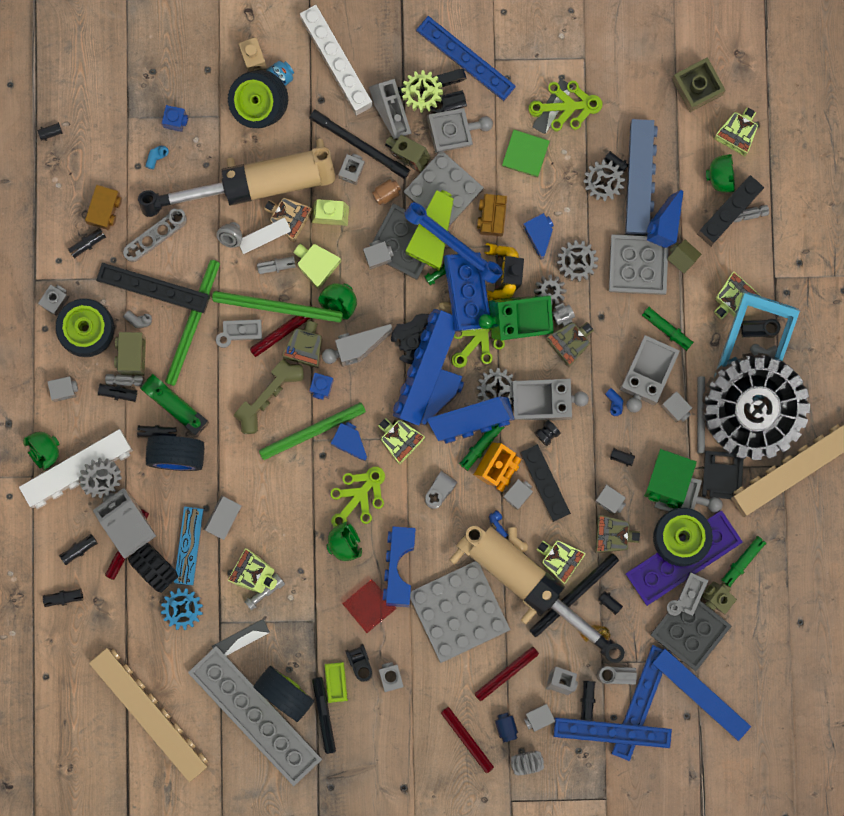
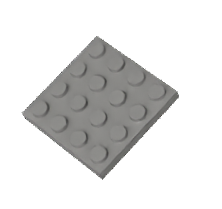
M476 561L410 593V599L440 663L510 631L482 568Z

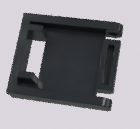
M705 451L702 497H706L707 490H710L709 498L731 499L733 492L742 487L744 459L737 457L734 453ZM715 456L732 457L733 465L715 464Z

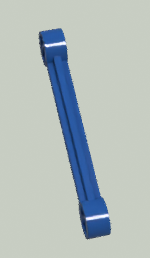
M413 202L404 212L409 222L416 225L421 224L478 268L481 276L487 282L496 283L503 274L501 267L497 263L485 261L428 217L422 205Z

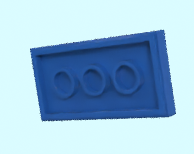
M459 254L443 256L455 332L482 329L479 326L478 320L483 314L490 315L485 280L481 276L480 270Z

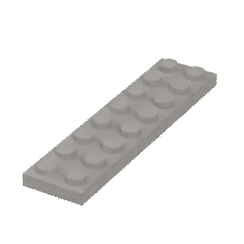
M217 646L188 672L293 786L322 760L269 701L253 688L254 685Z

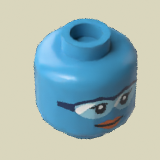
M277 61L266 70L279 77L285 86L293 81L294 71L286 61L284 63Z

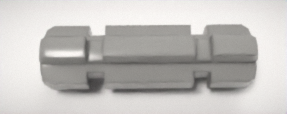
M768 205L745 209L734 222H740L742 219L758 218L760 215L761 217L768 216Z
M106 374L105 383L107 385L132 386L134 384L135 386H142L143 377L141 375L132 377V375L117 374L114 376V374Z

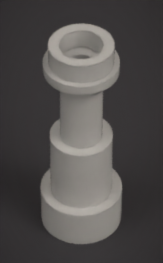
M277 573L272 575L277 580L274 589L270 590L265 587L262 593H257L251 599L247 597V600L244 601L251 610L257 608L256 604L266 595L269 596L276 589H281L285 585Z

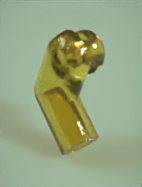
M592 626L607 640L610 638L611 634L607 627ZM581 634L585 642L589 641L588 638Z

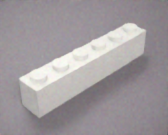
M317 5L300 13L302 23L355 115L357 116L371 108L372 101Z
M119 429L23 484L19 489L29 506L39 509L47 504L46 501L53 498L54 500L62 496V491L78 487L80 485L79 477L82 476L80 471L86 470L85 464L90 466L91 460H94L95 463L98 462L99 458L103 462L108 458L110 463L118 459L122 461L128 458L133 450L123 432Z

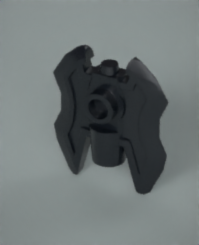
M429 314L416 315L412 321L406 324H397L393 330L391 342H396L399 339L398 348L406 353V355L399 357L401 361L407 364L413 363L414 353L421 343V334L426 330L423 328L428 324Z

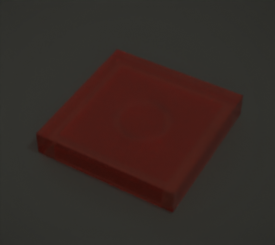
M372 579L343 603L366 633L370 632L397 609L395 606H386L382 590Z

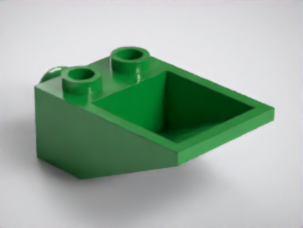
M550 295L489 300L490 315L483 314L478 320L479 326L482 329L491 328L492 339L500 341L554 333Z

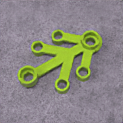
M570 81L567 84L568 92L575 93L582 100L575 102L560 89L557 82H551L548 86L549 93L555 94L564 103L542 104L540 101H533L530 103L528 110L533 117H539L543 112L564 111L558 119L553 120L551 123V129L558 132L575 110L584 109L577 118H573L570 121L571 129L578 130L589 114H596L602 109V100L596 95L588 96L579 88L576 81ZM574 84L576 89L571 90L569 85ZM552 85H555L557 87V90L552 91L550 87ZM591 101H594L597 105L595 107H591L589 103ZM538 105L540 107V110L535 111L533 109V106ZM577 121L579 126L574 127L572 122ZM558 122L560 127L555 128L553 124Z
M491 328L461 331L459 337L454 334L455 339H461L464 336L474 337L461 353L457 352L452 355V365L457 368L464 367L467 363V357L480 342L482 351L480 356L481 362L484 364L491 363L493 357L489 352L488 332ZM496 339L492 342L495 349H502L505 346L504 340L501 341L502 345L500 347L496 346ZM486 354L489 356V361L487 362L483 360ZM458 357L463 358V362L461 364L457 363Z
M372 467L366 474L352 475L351 473H346L343 476V482L346 485H351L353 482L366 481L361 488L343 490L334 488L331 490L330 495L334 500H339L341 497L354 496L340 514H335L332 517L331 523L333 527L338 525L335 523L338 517L342 518L343 522H347L346 518L360 501L362 511L360 516L361 522L369 524L372 521V516L369 513L367 492L373 486L375 498L372 502L373 507L381 509L384 506V501L381 497L380 485L385 480V473L381 468ZM373 473L379 474V478L377 480H374L372 478ZM351 476L352 481L347 483L345 477ZM336 490L340 492V496L337 498L333 497V492ZM376 500L382 501L380 507L375 506ZM364 515L370 516L368 522L363 521L362 517Z

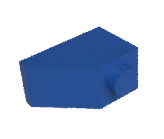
M544 213L523 224V228L540 260L545 257L553 231L552 227L554 226L550 217H546Z
M348 422L345 425L341 423L331 445L366 462L367 455L359 432L355 430L356 426Z

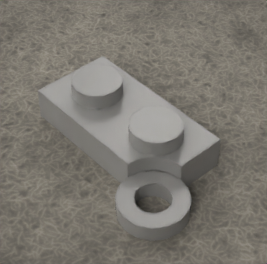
M262 320L223 321V332L216 337L217 345L221 348H226L231 344V340H262ZM221 337H226L227 342L222 344L220 342Z

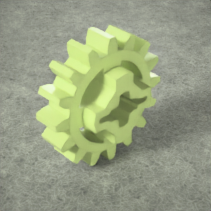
M422 70L421 75H418L415 71L414 77L408 75L409 82H403V85L406 87L401 88L402 93L405 94L402 96L403 101L408 100L406 105L407 107L413 105V111L419 108L420 113H422L423 109L426 108L429 112L430 106L436 108V101L441 102L439 95H443V90L440 89L442 83L438 82L437 76L432 78V72L425 75L424 70ZM426 82H430L433 86H429ZM422 86H424L425 91L423 92L422 98H421L420 92H421ZM411 96L416 97L418 99V102L413 100Z

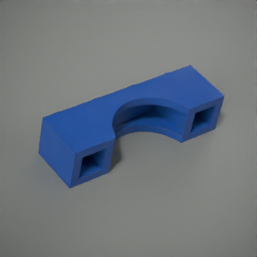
M393 526L392 532L388 531L387 543H391V551L387 550L386 562H390L389 570L385 569L384 581H388L387 589H383V600H386V606L409 607L411 585L405 583L400 578L397 565L403 555L414 551L416 528Z

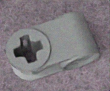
M441 471L426 494V505L432 509L439 508L446 497L452 492L457 481ZM435 495H437V500L439 502L434 501L433 503H431L430 496L434 497Z

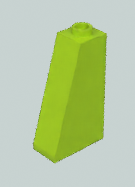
M436 190L426 210L427 216L448 231L454 198L447 191L441 190L440 192ZM419 224L405 254L440 271L446 244Z

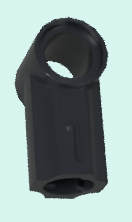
M463 90L440 96V103L443 107L437 110L430 106V112L434 114L467 107Z
M776 319L742 321V338H773L779 333L781 326ZM767 324L774 325V333H769L767 331Z

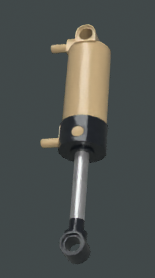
M317 139V148L307 152L236 166L234 158H228V167L221 169L223 177L221 183L160 196L159 193L146 190L139 194L138 202L143 215L153 217L162 210L163 206L224 193L228 199L229 206L251 202L255 199L329 185L336 179L331 153L328 148L324 147L323 139Z
M472 526L467 529L465 536L456 545L458 547L457 551L449 561L456 564L465 553L522 599L523 603L530 608L521 618L524 624H527L536 613L541 617L546 610L552 608L600 648V653L605 656L607 661L617 663L623 659L625 652L621 645L616 644L612 639L608 641L558 599L560 597L559 594L565 588L564 585L548 572H545L492 526L486 532L478 526ZM471 531L478 532L479 539L471 540L469 533ZM613 647L619 650V656L616 659L611 658L609 655V651Z

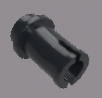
M59 122L45 128L40 127L41 129L37 130L41 141H47L48 138L63 134Z
M611 151L604 158L608 164L611 160L613 161V166L619 164L618 171H625L629 165L626 163V160L623 161Z
M613 448L610 460L626 464V467L628 465L632 466L635 455H632V452L629 454Z
M604 591L598 598L599 604H603L616 615L623 605L611 597L610 592Z

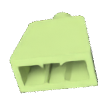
M317 199L313 203L312 223L348 226L349 206L345 202Z
M299 244L293 252L301 258L297 264L298 268L318 290L341 263V259L316 244H313L309 250Z

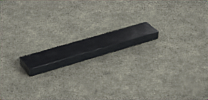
M105 263L101 264L96 279L97 282L203 314H205L210 299L208 294Z

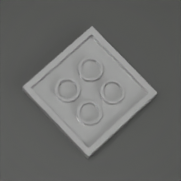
M439 152L403 193L413 202L422 205L425 210H427L436 190L440 192L444 190L450 193L451 197L454 198L450 226L482 192L484 187L447 154Z
M611 235L609 292L666 295L668 247L664 248L647 241V236Z

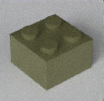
M708 57L674 74L672 78L689 112L723 96L726 91Z
M119 332V337L115 338V349L118 350V356H115L114 359L115 368H117L121 375H145L146 337L143 333Z

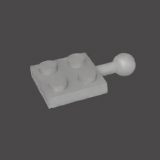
M464 108L427 115L435 153L470 147L473 145L470 134L471 130L489 131L493 127L492 119L487 116L480 118L478 122L468 123Z
M692 478L681 508L694 509L695 504L707 506L711 512H719L723 507L721 499L717 497L707 499L698 496L702 481ZM655 502L654 508L667 512L673 510V508L668 507L665 503Z

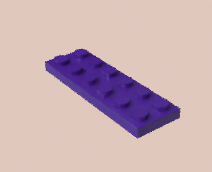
M722 510L707 519L712 528L713 541L708 554L701 561L690 566H675L666 562L657 552L625 574L646 606L686 581L690 573H698L743 543ZM683 535L679 539L681 541H684L686 539V536Z

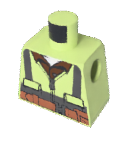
M746 108L742 115L735 112L718 131L714 139L745 157L758 127L756 123L752 122L756 112L750 108Z
M733 272L715 298L720 305L714 313L720 319H723L728 313L735 317L743 291L756 295L759 294Z
M385 418L378 425L386 433L381 438L382 443L399 465L425 439L422 434L401 420H398L393 425Z
M558 540L553 547L542 541L537 548V551L546 556L542 561V565L563 585L585 556L584 552Z
M246 548L228 581L239 587L262 593L265 587L272 590L277 584V580L272 577L274 569L257 554Z

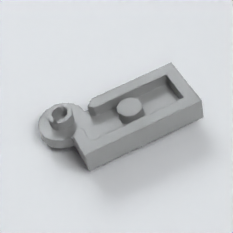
M690 573L678 601L673 600L667 604L668 613L676 616L684 612L693 616L709 580Z

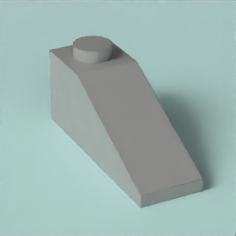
M395 79L370 86L369 89L374 105L393 139L399 138L400 135L412 134Z

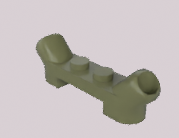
M282 359L271 371L272 375L276 378L252 406L245 401L235 412L234 417L240 421L243 434L257 433L258 412L266 410L270 405L269 400L273 395L277 397L283 390L281 386L285 382H298L304 379L303 366L301 364L290 365L285 359Z

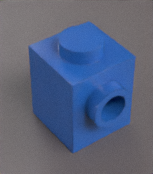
M166 105L162 120L163 127L183 132V127L188 122V115H186L185 109Z
M314 373L310 387V394H313L312 397L324 400V398L329 399L334 379Z

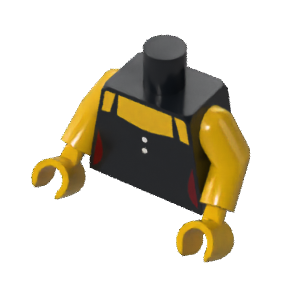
M486 243L485 245L490 246V251L484 253L487 255L498 254L497 264L503 271V274L495 283L494 292L486 290L488 302L493 299L510 298L522 285L524 258H519L517 250L513 247Z

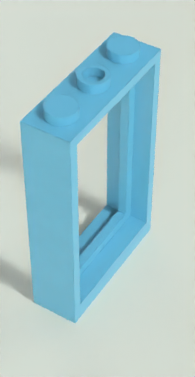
M743 291L717 369L721 365L725 367L728 364L727 361L732 353L747 306L788 318L775 357L783 361L800 313L799 308ZM755 395V397L764 399V397H766L763 395Z

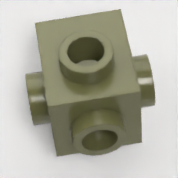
M714 581L706 587L702 595L707 601L705 604L713 611L716 609L723 614H726L737 600L729 593L731 589L724 583L719 585Z

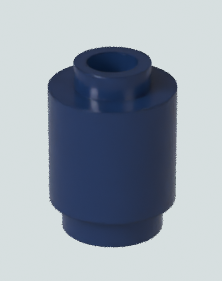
M508 712L497 715L498 719L494 721L499 738H502L503 743L517 739L518 730L513 715L509 716Z

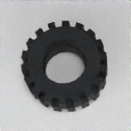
M146 543L128 557L130 565L157 592L162 593L178 578L176 570L149 543Z

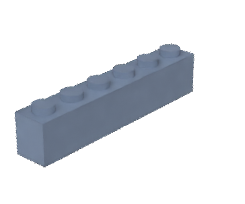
M632 119L630 122L625 235L647 236V227L651 222L650 212H654V201H651V193L655 192V182H652V175H655L656 163H653V156H656L657 145H653L654 137L657 138L658 126H654V120Z

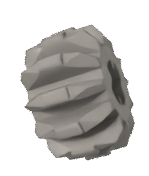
M549 275L548 281L543 276L541 277L542 283L536 282V286L540 289H534V293L540 294L538 296L550 295L551 305L552 302L556 306L559 305L558 299L564 301L565 297L561 294H565L567 290L560 289L565 283L561 282L558 284V276L555 278V281H552V275ZM548 287L554 289V295L546 293Z
M539 751L525 752L511 757V768L515 775H528L544 769V760Z

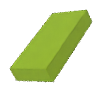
M344 662L325 664L328 703L348 701Z

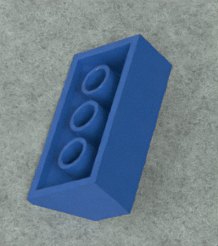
M501 396L427 418L437 440L444 441L445 444L455 442L456 437L463 436V438L474 436L473 432L479 430L481 433L491 431L492 426L499 425V428L510 425L509 421L515 420L509 398Z

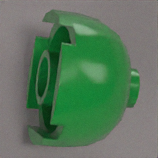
M732 154L716 157L710 163V169L706 170V179L711 181L712 187L716 191L723 193L735 192Z
M333 283L321 292L318 301L323 309L341 311L343 313L342 319L348 320L356 309L357 298L350 285Z
M39 431L29 434L23 439L24 446H29L30 448L29 456L40 469L43 467V471L51 467L58 459L59 449L57 446L60 444L54 435L51 437L48 433Z
M346 521L335 526L329 532L328 544L326 545L328 552L340 561H352L362 556V548L359 549L357 542H360V538L351 524L346 525Z

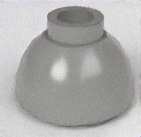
M235 222L223 225L216 233L219 242L226 247L236 248L241 245L242 233L239 224Z

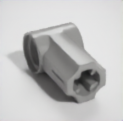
M605 666L597 671V679L603 684L636 685L637 672L636 668ZM604 670H609L611 673V678L608 681L602 678Z

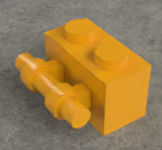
M492 442L473 475L487 485L497 486L496 489L503 492L505 487L509 486L513 473L519 469L518 465L522 459L515 456L516 453L502 443Z

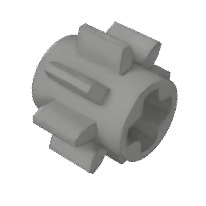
M561 303L554 307L556 311L552 312V316L557 325L563 324V327L573 323L571 319L575 318V315L570 305L564 306Z

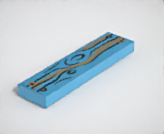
M184 507L176 564L178 578L174 580L176 584L194 586L204 509Z

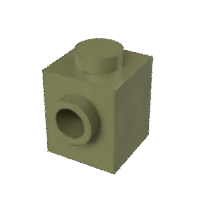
M684 240L681 244L675 243L669 250L672 254L667 259L685 274L702 254L687 240Z

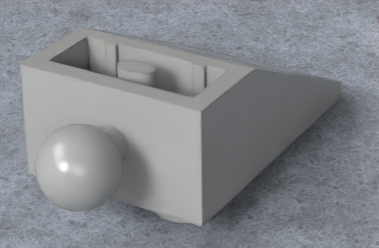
M389 324L351 336L349 333L338 336L339 339L335 340L338 350L326 349L322 354V359L325 363L332 364L340 357L343 367L361 362L392 333V326Z
M646 335L644 336L620 387V391L634 396L627 401V409L630 412L636 413L641 410L642 402L640 400L651 405H655L658 402L680 350ZM631 380H637L638 384L632 385ZM649 387L655 388V393H650Z
M571 379L513 381L515 420H572V403L583 407L589 401L588 395L583 391H579L571 396ZM564 386L565 390L563 392H559L558 387ZM560 405H565L566 409L564 411H560L558 407Z
M125 488L117 493L109 491V496L104 494L103 503L93 510L98 521L124 559L156 537L137 502Z

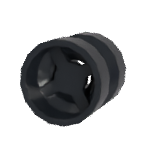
M547 420L544 423V427L537 429L534 434L545 446L551 444V440L554 437H558L561 432L550 420Z

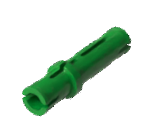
M650 306L642 314V317L666 334L671 342H676L685 351L694 343V341L681 332L680 328H675L651 309Z
M499 425L492 426L491 431L485 432L478 442L469 448L468 454L459 462V465L465 468L466 471H469L477 459H481L482 453L505 427L499 428Z
M756 536L755 540L740 558L730 565V570L721 578V582L730 588L735 580L745 573V568L767 543L762 541L763 539L759 536Z

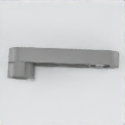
M172 209L169 212L170 214L124 248V257L130 262H136L184 227L187 222L184 211L182 209ZM175 215H178V216H181V215H182L181 221L175 222V221H174V220H175V217H174V216H175ZM167 220L175 227L174 229H171L170 225L166 222ZM161 225H165L168 227V233L159 235L158 228ZM145 237L153 239L151 246L146 247L142 244ZM139 242L141 248H142L144 251L141 252V250L139 249V250H137V251L135 252L136 256H135L134 258H133V256H129V257H128V256H127V255H129V251H128V250H129V249H132V250L137 249L138 246L135 245V244H137V243Z

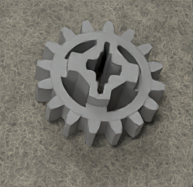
M605 159L602 160V164L595 161V167L589 166L591 172H585L588 178L584 179V183L589 184L585 189H591L590 196L596 194V200H599L600 196L603 197L604 201L607 200V196L614 199V193L620 195L618 188H624L621 182L625 181V178L620 176L624 171H618L619 164L613 166L612 160L609 164H606ZM604 168H609V169H611L613 172H611V173L606 172V171L604 170ZM596 171L598 177L592 182V175ZM602 176H604L605 178H610L606 185L604 182L599 183V181L602 179ZM617 179V185L612 189L611 183ZM596 188H602L605 192H600Z
M577 240L574 241V245L568 242L567 249L562 247L561 251L563 254L560 253L557 256L561 259L557 261V265L562 266L559 272H565L564 278L568 275L571 276L570 281L577 278L578 282H581V277L588 280L587 274L593 276L594 271L592 269H597L598 265L594 264V262L598 261V257H594L596 250L590 251L592 245L584 246L585 241H582L581 245L578 244ZM580 249L581 252H573L571 250ZM587 255L590 258V266L586 262ZM565 257L569 260L570 265L568 268L565 264ZM574 258H581V262L575 265ZM575 270H581L583 273H573V272H574Z
M497 368L496 372L489 369V375L483 373L485 379L478 380L482 384L477 386V390L481 391L478 397L484 398L482 402L489 400L486 393H490L493 398H496V391L492 390V388H495L498 381L499 387L503 388L498 393V397L510 393L508 398L511 405L512 401L510 399H514L513 381L511 380L513 374L507 376L506 369L503 373L500 372V368ZM494 377V381L491 384L485 385L490 378ZM501 377L506 379L509 385H505L501 381Z
M99 458L96 463L94 460H91V465L85 464L86 470L80 471L82 475L79 477L80 486L86 495L91 494L93 498L96 494H98L99 498H102L104 493L109 496V491L115 492L114 486H120L118 480L122 479L119 467L116 466L114 461L110 463L108 458L104 462Z

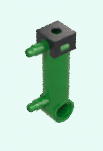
M151 374L140 387L144 393L196 437L209 424L208 420L188 405L155 375Z

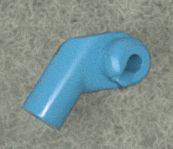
M161 145L151 149L145 167L154 170L156 161L169 154L168 148Z

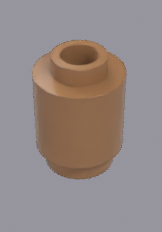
M389 179L376 187L372 194L379 205L386 204L400 195L398 191L401 188L396 180L392 182Z

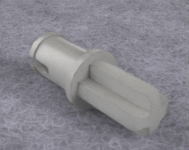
M294 256L282 259L274 258L275 260L257 264L259 274L274 271L279 273V270L296 268Z

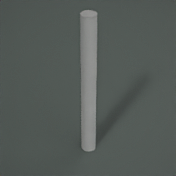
M697 377V453H705V419L702 413V408H704L702 399L705 392V377Z

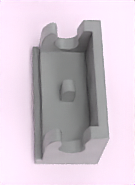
M221 496L203 530L224 540L242 506Z

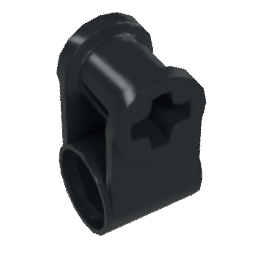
M360 644V647L350 651L348 649L345 650L356 678L361 682L370 681L373 671L364 645ZM367 668L369 676L364 679L360 678V669Z

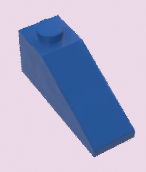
M679 190L670 195L647 227V241L664 248L677 243L684 191Z
M441 369L421 425L425 426L428 424L427 418L436 416L456 397L457 392L461 393L464 382L461 381L462 376Z

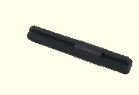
M313 678L312 683L325 753H335L336 747L323 678Z

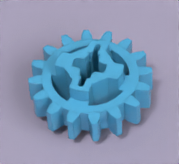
M178 588L176 594L170 591L171 597H164L167 603L161 604V606L165 607L161 614H166L163 620H170V627L176 624V630H179L181 626H183L184 630H187V625L194 627L193 622L200 621L197 616L203 615L199 611V608H202L203 605L198 604L201 598H194V591L188 594V589H185L184 593H182L181 589ZM186 596L183 601L178 602L175 600L177 597ZM192 601H193L194 606H195V612H194V613L191 611V607H190ZM186 604V613L179 614L178 606ZM170 605L174 609V614L172 615V617L169 611ZM182 617L190 619L186 622H178Z

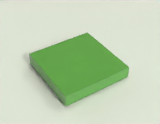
M513 130L502 166L538 177L550 141Z

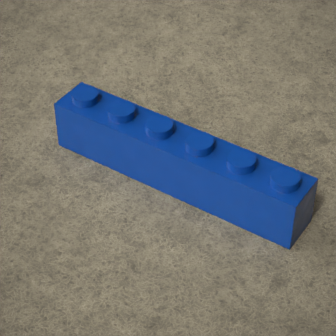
M433 309L429 314L426 330L421 334V343L415 350L414 361L407 371L408 377L400 389L401 395L399 400L394 405V417L420 426L455 334L453 315L438 309Z

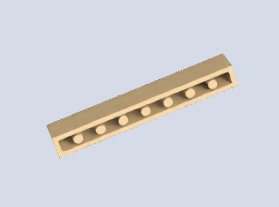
M837 424L829 429L830 434L826 437L823 434L813 440L815 444L808 447L806 444L797 450L799 454L795 457L789 455L781 461L783 465L778 468L775 465L765 471L767 475L763 478L757 476L749 481L751 485L746 489L742 486L734 491L735 496L731 499L742 516L749 515L844 453V425L840 427Z
M106 648L89 664L188 782H191L209 767L206 764L208 762L207 758L202 753L198 754L194 750L196 745L189 737L185 739L181 734L183 732L181 727L177 723L173 725L169 720L170 714L164 708L160 709L157 706L158 700L154 695L146 693L144 690L146 686L139 678L135 680L131 675L133 673L132 669L127 664L123 665L119 661L121 657L116 650Z

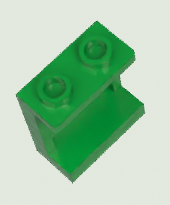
M660 449L644 496L648 497L650 501L665 503L673 509L681 508L685 501L697 461Z

